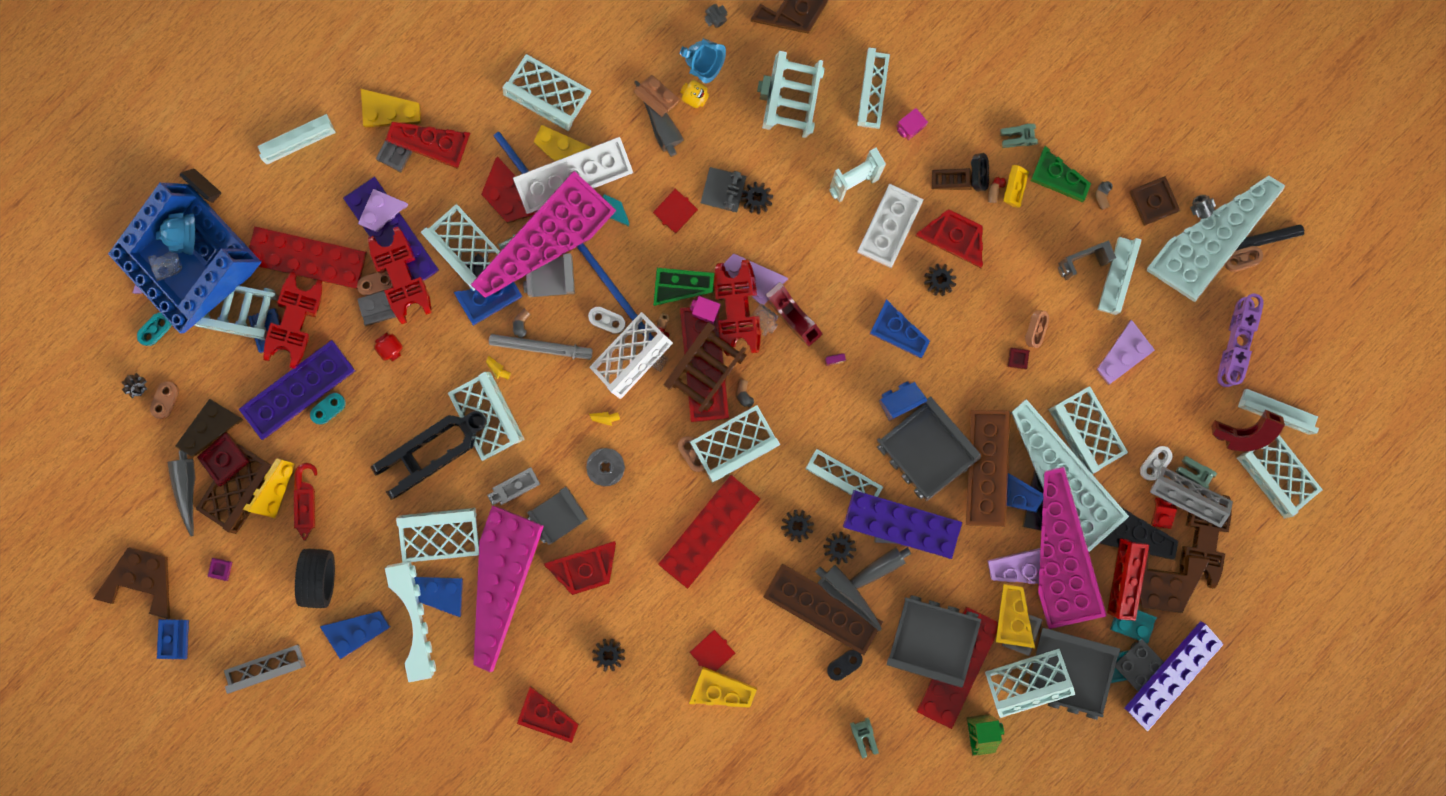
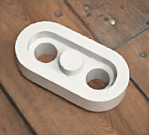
M594 307L590 310L588 318L592 325L613 334H619L625 329V320L621 315L602 307ZM601 314L602 319L596 320L595 316ZM618 321L620 323L619 327L614 328L612 326L613 322Z
M1156 447L1140 467V474L1143 479L1148 481L1156 480L1162 466L1165 468L1172 460V452L1168 447ZM1160 452L1164 455L1162 460L1158 458ZM1147 468L1152 469V473L1150 475L1147 473Z

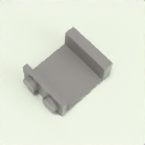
M571 253L563 254V257H557L526 275L527 281L523 282L524 293H527L529 297L575 294L573 258Z

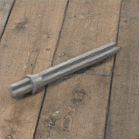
M491 334L489 337V345L567 356L572 357L574 360L575 358L590 360L593 355L591 348L578 347L577 344L571 346Z

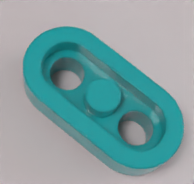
M156 313L139 329L137 340L142 345L153 346L171 328L172 324L162 313ZM161 320L165 321L163 326H160ZM148 334H151L150 340H147L146 338Z
M338 393L328 395L312 408L310 412L311 420L319 425L326 424L345 408V398ZM334 399L338 401L336 406L332 405ZM319 411L323 413L321 418L317 417Z

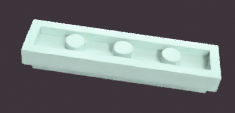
M868 48L857 126L880 129L890 54L877 53L876 48ZM875 58L885 59L884 66L879 70L874 65ZM878 74L882 84L875 88L872 84V78ZM873 93H876L880 98L879 103L875 106H872L869 102V98ZM871 111L877 116L876 123L866 122L867 114Z
M325 114L259 145L258 149L261 153L259 156L263 162L270 164L336 133L328 115Z
M1123 237L1117 239L1114 250L1116 259L1111 261L1097 310L1113 315L1121 313L1142 239L1135 238L1134 240H1129Z
M1244 389L1238 405L1239 408L1262 416L1265 410L1283 416L1285 426L1308 435L1318 433L1319 428L1315 427L1318 416L1249 389Z
M818 449L815 450L805 468L852 495L853 490L865 493L863 486L870 484L878 488L874 494L876 497L879 496L883 489V486ZM817 455L825 458L827 466L820 468L813 464ZM838 465L842 468L844 476H834L831 473L830 467ZM857 476L860 485L854 487L848 484L847 477Z

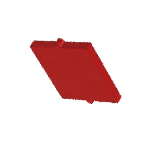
M674 189L654 210L653 214L662 221L663 225L669 227L676 234L698 209L689 201L688 197H684L678 190Z
M715 629L689 652L697 660L698 666L715 672L736 654L727 644V640L723 639Z

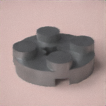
M598 449L587 460L588 477L597 485L611 486L619 482L623 477L625 471L624 460L613 449ZM603 462L605 464L610 463L609 472L601 471V464Z

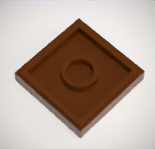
M1166 176L1129 191L1144 226L1180 211Z

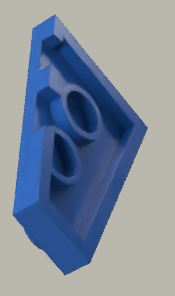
M1008 473L1007 506L1037 513L1043 503V493Z
M414 577L415 584H418L420 587L421 595L418 596L420 603L461 617L463 578Z
M381 611L320 626L340 659L391 627Z

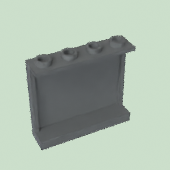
M931 396L923 406L882 439H877L878 450L882 455H888L891 459L889 463L895 470L899 468L903 473L901 477L908 485L911 483L916 488L914 490L915 494L920 499L924 498L926 501L931 499L981 458L979 451Z
M917 596L905 597L904 607L887 665L963 688L981 624L978 614L967 611L965 615L959 613L960 609L948 606V609L940 607V603L929 600V604L921 602L922 598Z
M1042 628L1035 656L1060 649L1075 691V695L1050 702L1048 706L1057 709L1060 706L1067 707V711L1074 714H1079V711L1087 713L1086 717L1098 720V717L1103 718L1120 648ZM1058 655L1049 658L1047 663L1056 667L1059 662ZM1036 662L1033 663L1032 671L1037 673L1041 665ZM1044 667L1040 675L1050 678L1054 670ZM1057 672L1053 681L1058 683L1066 681L1065 675ZM1030 675L1028 684H1031L1035 676ZM1038 678L1034 686L1040 689L1045 687L1047 682Z

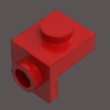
M1155 497L1156 507L1151 521L1152 526L1172 529L1177 511L1176 505L1162 498Z

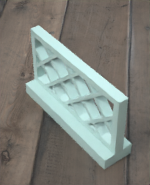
M527 54L509 81H506L503 86L504 96L567 131L572 127L573 121L591 94L590 89ZM527 61L534 64L536 70L525 72L524 66ZM548 72L551 74L552 79L541 81L539 73ZM537 74L539 82L528 84L526 76ZM524 77L526 85L517 86L513 84L517 78ZM556 82H566L568 89L558 91ZM553 83L555 91L545 94L543 85ZM541 87V95L535 96L531 94L530 88ZM580 90L585 93L583 98L574 100L573 91ZM570 92L572 101L561 103L559 95ZM557 95L559 104L551 105L547 103V97ZM573 104L574 112L570 116L564 112L563 107Z
M457 204L430 228L426 227L421 231L423 236L473 291L475 289L470 284L477 278L473 274L474 265H484V270L490 263L487 262L488 253L499 254L500 252ZM456 211L461 214V222H451V216ZM441 225L447 226L446 235H438L435 230ZM460 226V235H450V227ZM464 226L473 227V236L463 235ZM449 239H459V247L450 248ZM463 239H472V249L462 248ZM476 239H484L486 241L485 249H475ZM471 252V262H463L461 260V253ZM475 252L485 253L484 262H474Z
M484 372L473 380L448 392L459 417H465L466 408L488 414L487 424L484 427L482 436H476L474 446L482 461L525 440L491 372ZM479 381L483 387L481 395L471 392L473 385ZM460 391L467 393L464 404L457 401L456 393ZM470 395L480 397L477 408L467 405ZM483 399L489 400L491 403L489 412L480 409ZM491 416L498 417L500 421L498 429L489 426ZM487 429L497 431L494 442L485 439ZM500 433L506 434L510 442L505 445L497 443ZM483 442L493 444L491 452L486 455L481 449Z
M1090 386L1048 409L1072 452L1092 474L1128 453ZM1086 392L1091 399L1089 405L1080 403L1082 395ZM1067 403L1075 404L1074 414L1068 413L1064 405ZM1079 406L1088 408L1086 418L1078 416ZM1092 410L1098 411L1100 414L1099 422L1090 419ZM1076 419L1085 421L1083 431L1075 426ZM1089 423L1098 425L1096 435L1087 432ZM1102 427L1108 428L1110 432L1109 438L1100 436ZM1086 435L1095 438L1093 448L1086 445ZM1099 439L1107 442L1106 451L1097 449ZM1111 443L1116 444L1121 452L1117 455L1109 453ZM1096 452L1104 454L1103 463L1099 465L1094 459Z
M758 405L690 442L712 483L780 445ZM754 411L759 416L757 425L746 422L748 414ZM732 423H743L741 434L730 431ZM745 425L756 427L754 438L743 435ZM758 429L766 430L770 437L764 441L756 439ZM717 431L727 433L724 443L713 440L714 434ZM729 434L740 437L737 447L726 444ZM742 437L753 440L750 449L739 448ZM701 440L710 442L707 453L699 451L696 443ZM712 443L723 446L720 456L709 453ZM725 447L736 449L732 459L722 457ZM708 456L719 459L717 467L712 470L707 465Z
M1279 435L1275 439L1277 441V448H1271L1268 445L1261 448L1263 449V460L1257 459L1253 453L1254 451L1242 453L1237 459L1285 519L1295 516L1299 509L1323 489ZM1268 450L1276 451V462L1267 460ZM1281 452L1289 456L1288 463L1280 462ZM1267 464L1275 465V475L1268 473ZM1280 466L1288 467V477L1279 476ZM1293 467L1300 470V479L1292 478ZM1279 479L1287 480V490L1280 488ZM1292 481L1300 482V492L1291 491ZM1305 483H1310L1315 490L1310 494L1304 493ZM1291 494L1299 495V504L1296 506L1291 502Z
M476 508L399 515L396 518V522L399 528L402 562L479 555ZM463 522H472L473 530L469 535L459 528ZM444 524H450L455 528L450 536L440 530ZM425 526H431L436 530L431 538H428L421 532ZM403 528H412L417 532L412 540L404 536ZM457 530L466 537L460 545L451 539ZM437 533H440L447 539L441 547L432 541ZM418 534L428 541L422 549L413 543ZM467 539L474 543L475 551L468 552L462 547ZM448 541L457 547L454 553H447L442 549ZM429 543L438 549L435 555H428L423 551ZM409 545L419 551L415 557L407 558L406 549Z
M1060 649L985 672L1000 718L1075 695ZM1058 655L1059 662L1056 667L1047 663L1049 658ZM1036 662L1041 665L1037 673L1028 669L1032 663ZM1044 667L1054 670L1050 678L1040 675ZM1018 668L1022 670L1018 679L1010 675L1013 669ZM1026 672L1035 676L1031 684L1022 681ZM1058 672L1065 675L1066 681L1058 683L1053 681V678ZM1000 674L1004 677L1000 684L992 681L991 676ZM1007 678L1016 682L1012 690L1003 687ZM1038 678L1047 682L1045 687L1039 689L1034 686ZM1019 684L1028 687L1026 693L1018 694L1015 692ZM1000 690L1009 693L1007 699L998 701L997 696Z

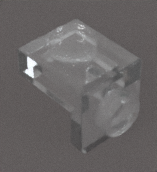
M761 303L750 316H759L760 327L763 330L762 335L764 337L768 332L772 334L778 326L776 321L779 316Z

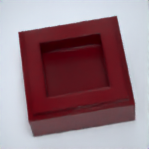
M1010 348L1007 367L1027 370L1030 350Z

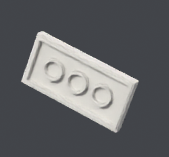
M889 183L857 253L892 268L924 199Z

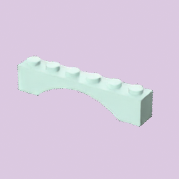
M411 561L388 565L385 568L388 587L404 602L412 621V647L404 663L408 682L432 678L436 671V664L434 660H431L432 645L430 641H427L426 637L428 626L426 622H423L424 606L422 603H419L420 587L418 584H415L416 568L414 565L412 566Z

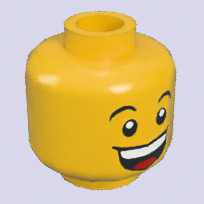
M696 80L690 81L689 84L685 82L680 91L683 94L682 101L693 108L703 107L709 97V93H707L708 88Z

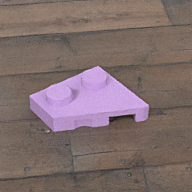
M373 189L358 224L378 232L387 222L394 219L395 215L402 209H406L408 203Z

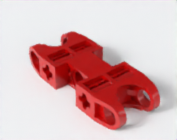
M397 226L393 228L395 235H393L394 239L391 245L382 247L377 243L374 236L368 238V244L376 271L380 274L387 271L393 288L384 291L390 308L399 322L405 324L407 323V308L411 304L416 303L420 307L422 306L426 315L432 313V307L424 280L421 277L412 278L407 263L416 259L410 243Z
M748 259L742 260L738 275L732 278L728 271H726L724 263H717L714 274L716 300L725 299L727 313L726 320H718L720 339L734 348L737 341L743 338L747 345L750 346L751 353H758L761 344L759 316L750 317L748 296L757 295L756 279L752 265ZM724 351V353L726 354V356H731V355L728 354L726 351Z
M291 272L282 286L277 302L278 307L285 309L281 325L270 323L265 339L263 360L270 361L271 356H274L275 352L286 350L290 353L291 357L290 368L296 369L305 353L309 340V334L301 332L306 315L316 318L321 302L323 281L317 279L316 284L311 289L302 291L298 289L296 284L297 273Z

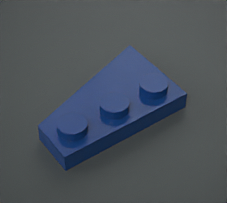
M515 282L486 298L477 290L473 291L471 288L454 292L473 326L523 297Z
M886 299L870 334L916 357L922 358L930 340Z

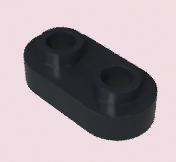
M985 153L975 154L971 160V185L978 192L985 191L989 187V160Z
M855 650L845 652L828 665V676L835 681L842 680L862 665V655ZM852 656L856 657L857 661L854 664L850 663V658ZM836 667L841 670L837 675L833 672Z

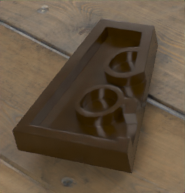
M209 399L175 446L193 458L211 445L218 437L228 432L234 425L242 422L243 419Z

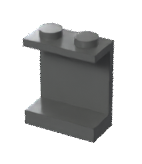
M1109 240L1064 258L1058 263V271L1061 277H1064L1065 280L1072 278L1077 274L1072 262L1095 253L1100 267L1116 259Z
M564 487L559 493L535 509L527 512L529 515L527 519L544 526L540 539L543 543L547 542L548 545L588 520V517L568 487Z

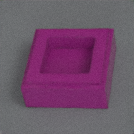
M843 353L825 358L826 366L846 361L845 354Z
M212 558L207 577L228 581L232 562Z

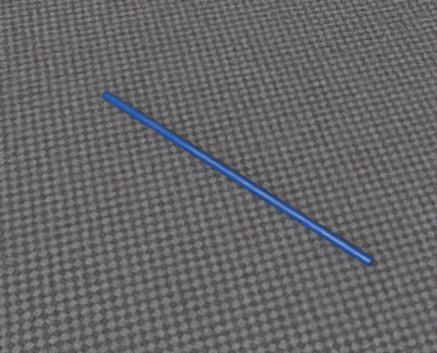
M500 132L493 135L521 174L529 172ZM584 243L576 246L633 321L638 315ZM642 321L638 324L639 330L645 329ZM649 333V341H652L654 336Z

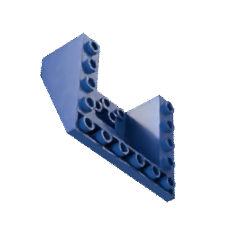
M160 182L108 253L179 333L187 332L230 295L237 286H240L251 277L261 264L257 256L189 184ZM183 213V216L194 213L195 243L192 255L185 254L184 252L172 253L161 239L156 240V232L160 231L161 224L169 218V214Z

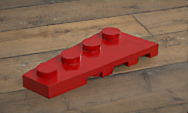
M392 122L385 141L458 169L470 132H456L449 129L442 130L435 129L434 127H420L413 124Z

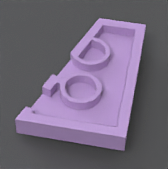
M733 254L724 263L726 271H728L732 278L738 275L742 260H746L736 254ZM750 261L757 289V295L751 297L763 307L769 300L765 294L779 282L784 284L788 278Z
M1130 320L1114 346L1097 368V371L1109 385L1155 351V349L1135 323Z
M1041 548L987 560L991 580L1039 584Z

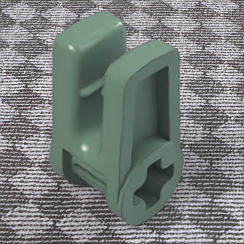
M1024 124L1001 129L1000 135L1002 137L1020 135V138H1008V140L1002 141V148L1038 144L1034 130L1036 129V124Z
M1184 456L1182 462L1189 466V468L1194 469L1197 475L1183 467H1178L1175 472L1209 489L1208 485L1212 478L1216 477L1217 473Z
M865 718V721L856 724L854 722L850 723L861 758L867 757L866 746L863 743L864 737L868 738L869 748L874 755L879 754L869 718Z

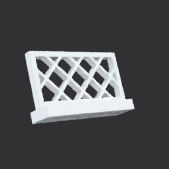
M641 312L589 368L601 379L611 393L621 399L673 342ZM644 319L646 321L645 329L638 330V324ZM657 332L652 341H649V333ZM644 333V342H637V334ZM628 335H632V343L625 344V338ZM643 346V350L638 355H635L636 347ZM631 347V355L623 356L624 348ZM615 349H619V357L612 358V352ZM630 360V364L625 369H622L623 361ZM618 361L617 370H610L611 362ZM602 363H606L605 371L597 370ZM610 374H617V378L610 384Z

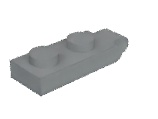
M532 467L493 487L494 492L487 496L492 505L499 502L503 505L539 486L540 482Z

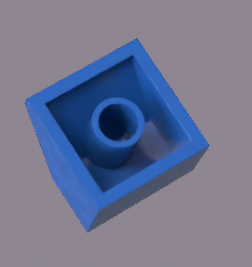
M907 381L898 386L900 390L894 393L892 390H889L881 395L882 399L879 400V403L889 421L927 402L926 397L915 382L910 384Z

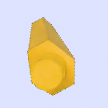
M490 356L487 357L486 363L497 379L503 377L508 380L511 373L503 370L504 366Z
M608 412L589 414L592 421L612 426L611 422L620 420L618 412L610 415Z

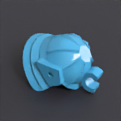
M703 38L702 41L691 45L689 49L682 46L679 54L686 58L690 74L698 77L703 83H709L719 74L724 64L726 48L722 44H717Z
M183 213L169 214V218L161 224L160 231L156 232V240L161 239L172 253L184 252L185 254L192 255L195 243L194 213L183 216Z

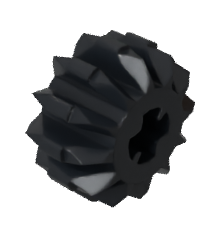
M754 182V188L748 184V191H742L745 197L741 198V202H747L743 207L744 209L751 207L749 211L751 214L754 209H757V215H759L761 208L764 212H767L766 206H772V202L769 200L773 199V195L768 194L771 191L770 187L764 190L765 183L758 187V183ZM754 195L757 197L761 196L760 201H754Z
M936 264L935 269L930 267L928 269L930 273L924 275L925 278L930 279L926 280L924 285H930L927 289L928 292L934 289V296L939 291L941 296H945V291L951 293V287L956 286V283L951 280H955L957 277L956 275L950 276L953 269L951 268L949 271H946V264L943 265L942 269L939 264ZM941 276L943 277L942 280H944L945 282L939 284L937 283L938 280H936V278Z
M794 510V517L788 512L786 515L790 520L782 519V522L788 524L787 526H782L781 529L789 530L784 536L787 537L791 533L790 541H794L796 535L797 541L801 542V535H803L807 540L809 537L805 532L813 533V530L807 528L814 525L813 522L807 523L811 516L808 515L803 518L805 514L803 510L800 516H798V511ZM794 521L797 523L802 522L803 526H800L802 527L801 531L798 529L793 530Z
M839 532V538H837L835 533H832L834 540L832 541L827 537L826 541L830 545H823V548H829L830 550L825 552L824 555L832 554L829 558L830 562L837 557L836 564L838 565L841 562V558L844 563H848L845 556L853 559L854 556L849 551H856V548H850V545H853L855 541L847 542L850 538L849 534L843 539V532ZM837 543L844 545L845 549H842V553L835 551Z
M603 639L604 647L597 643L596 646L600 651L593 650L592 652L598 655L593 658V661L600 660L597 668L604 664L603 671L605 672L609 665L611 671H615L614 663L616 666L621 667L622 664L618 660H625L624 656L619 655L624 653L625 649H617L621 645L620 642L613 646L614 639L610 640L609 645L607 640ZM611 650L614 653L612 654L614 658L605 659L604 656L606 654H604V651L609 652Z

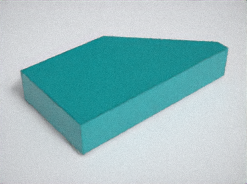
M604 194L603 198L616 210L610 219L629 227L630 223L622 202Z

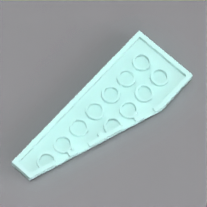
M1267 176L1250 187L1248 191L1241 195L1239 194L1231 202L1213 211L1210 217L1201 219L1200 222L1192 227H1188L1177 237L1171 238L1148 266L1147 272L1195 302L1283 191L1285 185L1271 176Z
M1026 399L1011 412L1043 490L1045 471L1065 467L1087 548L1090 552L1129 516Z

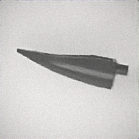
M638 81L634 82L636 87L640 86V83ZM644 102L655 138L662 151H668L670 157L676 155L677 152L674 147L684 141L680 131L667 113L661 117Z
M179 450V460L169 461L167 464L177 507L191 537L194 536V460L187 459V454Z
M895 547L868 565L850 581L856 589L863 587L906 564L904 558L909 556L911 552L908 547L900 552Z
M836 565L828 572L821 566L815 571L821 577L818 584L825 591L858 613L878 631H881L882 628L865 599Z

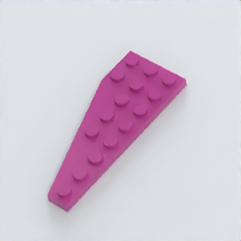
M573 171L470 285L484 298L492 295L591 239L616 210Z
M1064 466L1047 470L1044 473L1038 593L1049 629L1106 617V611Z
M498 506L491 507L479 542L473 665L488 672L494 671L544 527Z

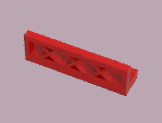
M1120 538L1107 614L1117 619L1136 621L1149 550L1148 544Z

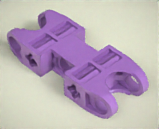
M1250 294L1239 299L1236 303L1229 327L1231 333L1227 349L1223 351L1217 381L1222 387L1238 385L1245 378L1252 353L1249 350L1253 334L1258 330L1263 309V299L1258 294ZM1251 297L1258 299L1259 304L1256 308ZM1238 336L1242 337L1243 345L1237 343ZM1224 374H1225L1226 381H1227L1229 384H1225V383L1222 381V376H1223Z

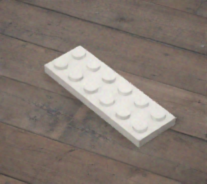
M617 137L513 177L526 213L529 214L538 210L573 171L592 188L632 174L633 170L621 138Z

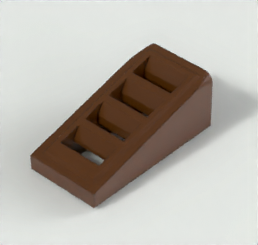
M970 168L932 170V189L972 190V171ZM938 175H942V184H938ZM946 175H950V184H946ZM954 175H957L956 184H954ZM962 175H965V183H962Z

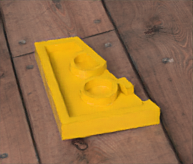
M361 89L364 127L390 126L392 122L405 124L421 123L419 103Z
M541 125L534 140V144L553 161L591 148Z
M277 458L265 475V482L260 489L255 490L253 493L255 497L250 504L245 505L243 510L275 518L295 464Z
M1003 584L996 643L1035 648L1023 587Z
M703 667L689 704L750 708L757 688Z

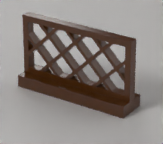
M240 444L237 445L250 461L247 464L248 474L240 476L239 472L236 473L235 478L229 479L224 484L225 494L216 496L215 490L217 484L213 481L196 507L197 511L223 527L222 529L228 533L233 534L238 533L251 513L243 510L246 504L251 503L255 497L253 493L256 489L261 488L265 482L264 477L272 466ZM257 461L261 463L262 466L259 471L252 473L251 463ZM249 477L250 485L248 488L242 489L240 479ZM236 481L238 491L229 493L228 482ZM238 494L239 502L237 505L231 506L230 496ZM226 497L227 507L219 509L217 499ZM213 500V511L208 512L203 509L207 501ZM228 510L229 517L224 523L220 520L219 512Z

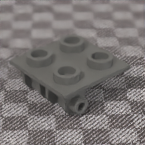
M710 167L701 204L737 213L746 176L741 175L738 171L732 173Z
M1142 639L1138 643L1134 642L1130 646L1131 649L1115 665V668L1138 692L1164 663Z

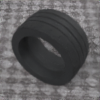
M303 549L301 551L295 573V600L298 606L307 608H327L329 606L335 580V560L332 551L323 549Z

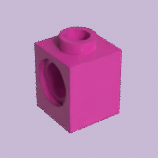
M915 108L898 122L897 131L901 137H906L909 141L926 127L928 121Z
M699 296L697 300H693L690 310L693 311V317L714 324L720 304Z

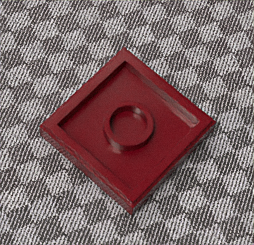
M227 432L197 457L217 486L220 487L250 462Z

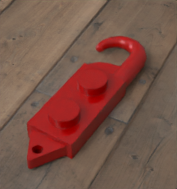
M302 463L296 468L294 474V529L298 530L304 541H306L312 529L315 528V489L311 484L302 482V472L304 469H311L315 476L318 474L316 467L311 463Z

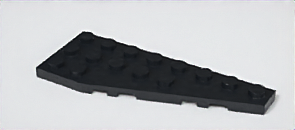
M1034 470L1031 487L1043 493V487ZM1043 503L1037 513L1025 511L1022 527L1042 530ZM1122 508L1129 517L1099 543L1119 548L1120 538L1132 542L1146 543L1149 545V555L1175 560L1179 541Z

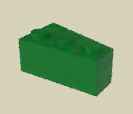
M657 267L653 306L712 293L715 273Z
M990 714L967 717L972 756L995 753L1002 742L1001 735H1004L1003 724Z

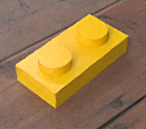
M1012 165L1003 202L1012 207H1021L1029 171L1019 165Z

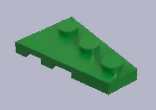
M1044 146L1030 181L1084 202L1091 183L1077 171L1069 168L1060 157H1056L1050 152L1048 147Z

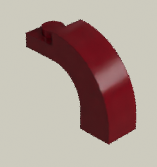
M779 282L765 294L778 315L808 347L823 335L817 324L796 304L782 283Z
M1265 410L1255 425L1245 429L1234 428L1215 420L1212 424V435L1221 441L1226 440L1227 449L1241 452L1254 451L1272 443L1283 430L1285 423L1283 416Z

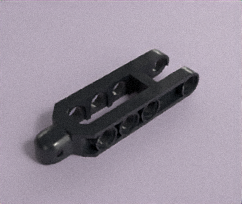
M473 411L463 418L448 415L373 464L370 468L375 476L401 460L403 461L410 475L398 482L399 485L386 491L390 500H393L472 449L476 433L486 426L487 418L484 413L479 411ZM453 426H459L465 435L464 440H462L463 443L447 450L445 455L430 461L431 464L421 469L412 453Z

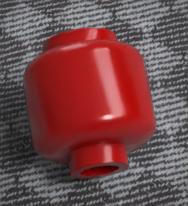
M386 332L375 340L374 349L382 360L387 361L390 359L393 362L401 356L399 352L403 349V345L394 334Z

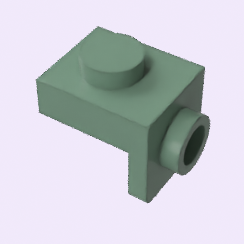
M764 75L763 81L759 80L757 92H761V100L767 101L771 76Z

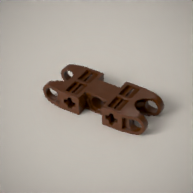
M1223 495V497L1231 500L1230 496ZM1232 509L1230 516L1221 528L1206 520L1195 519L1200 517L1188 512L1186 526L1195 527L1192 547L1182 546L1180 573L1187 574L1189 555L1216 560V562L1209 560L1204 570L1207 587L1211 589L1216 588L1223 572L1225 553L1216 552L1219 532H1229Z

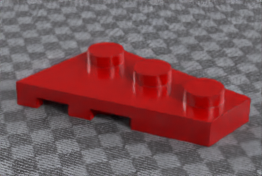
M530 686L517 724L572 743L579 723Z

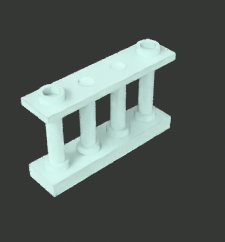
M779 51L775 55L762 128L770 130L776 124L803 129L802 137L806 138L814 131L815 122L812 121L820 78H823L825 70L822 67L823 61L819 60L815 67L788 61L786 59L787 52ZM791 69L812 74V84L807 85L786 80L783 77V71ZM786 87L810 93L808 104L782 98L779 95L780 88ZM781 105L807 111L805 122L778 116L776 114L777 107Z
M877 148L869 151L864 163L843 175L839 169L835 170L830 184L831 189H829L834 199L837 198L839 202L843 201L846 191L864 180H870L872 184L879 180L886 163Z
M237 286L224 299L220 317H217V320L210 319L208 313L194 326L265 340L268 331L265 330L264 325L271 299L278 301L279 296L275 293V290L268 288L258 290ZM234 292L245 294L239 319L234 324L229 323L227 318ZM257 296L263 298L257 324L254 325V328L248 327L246 320L252 297Z

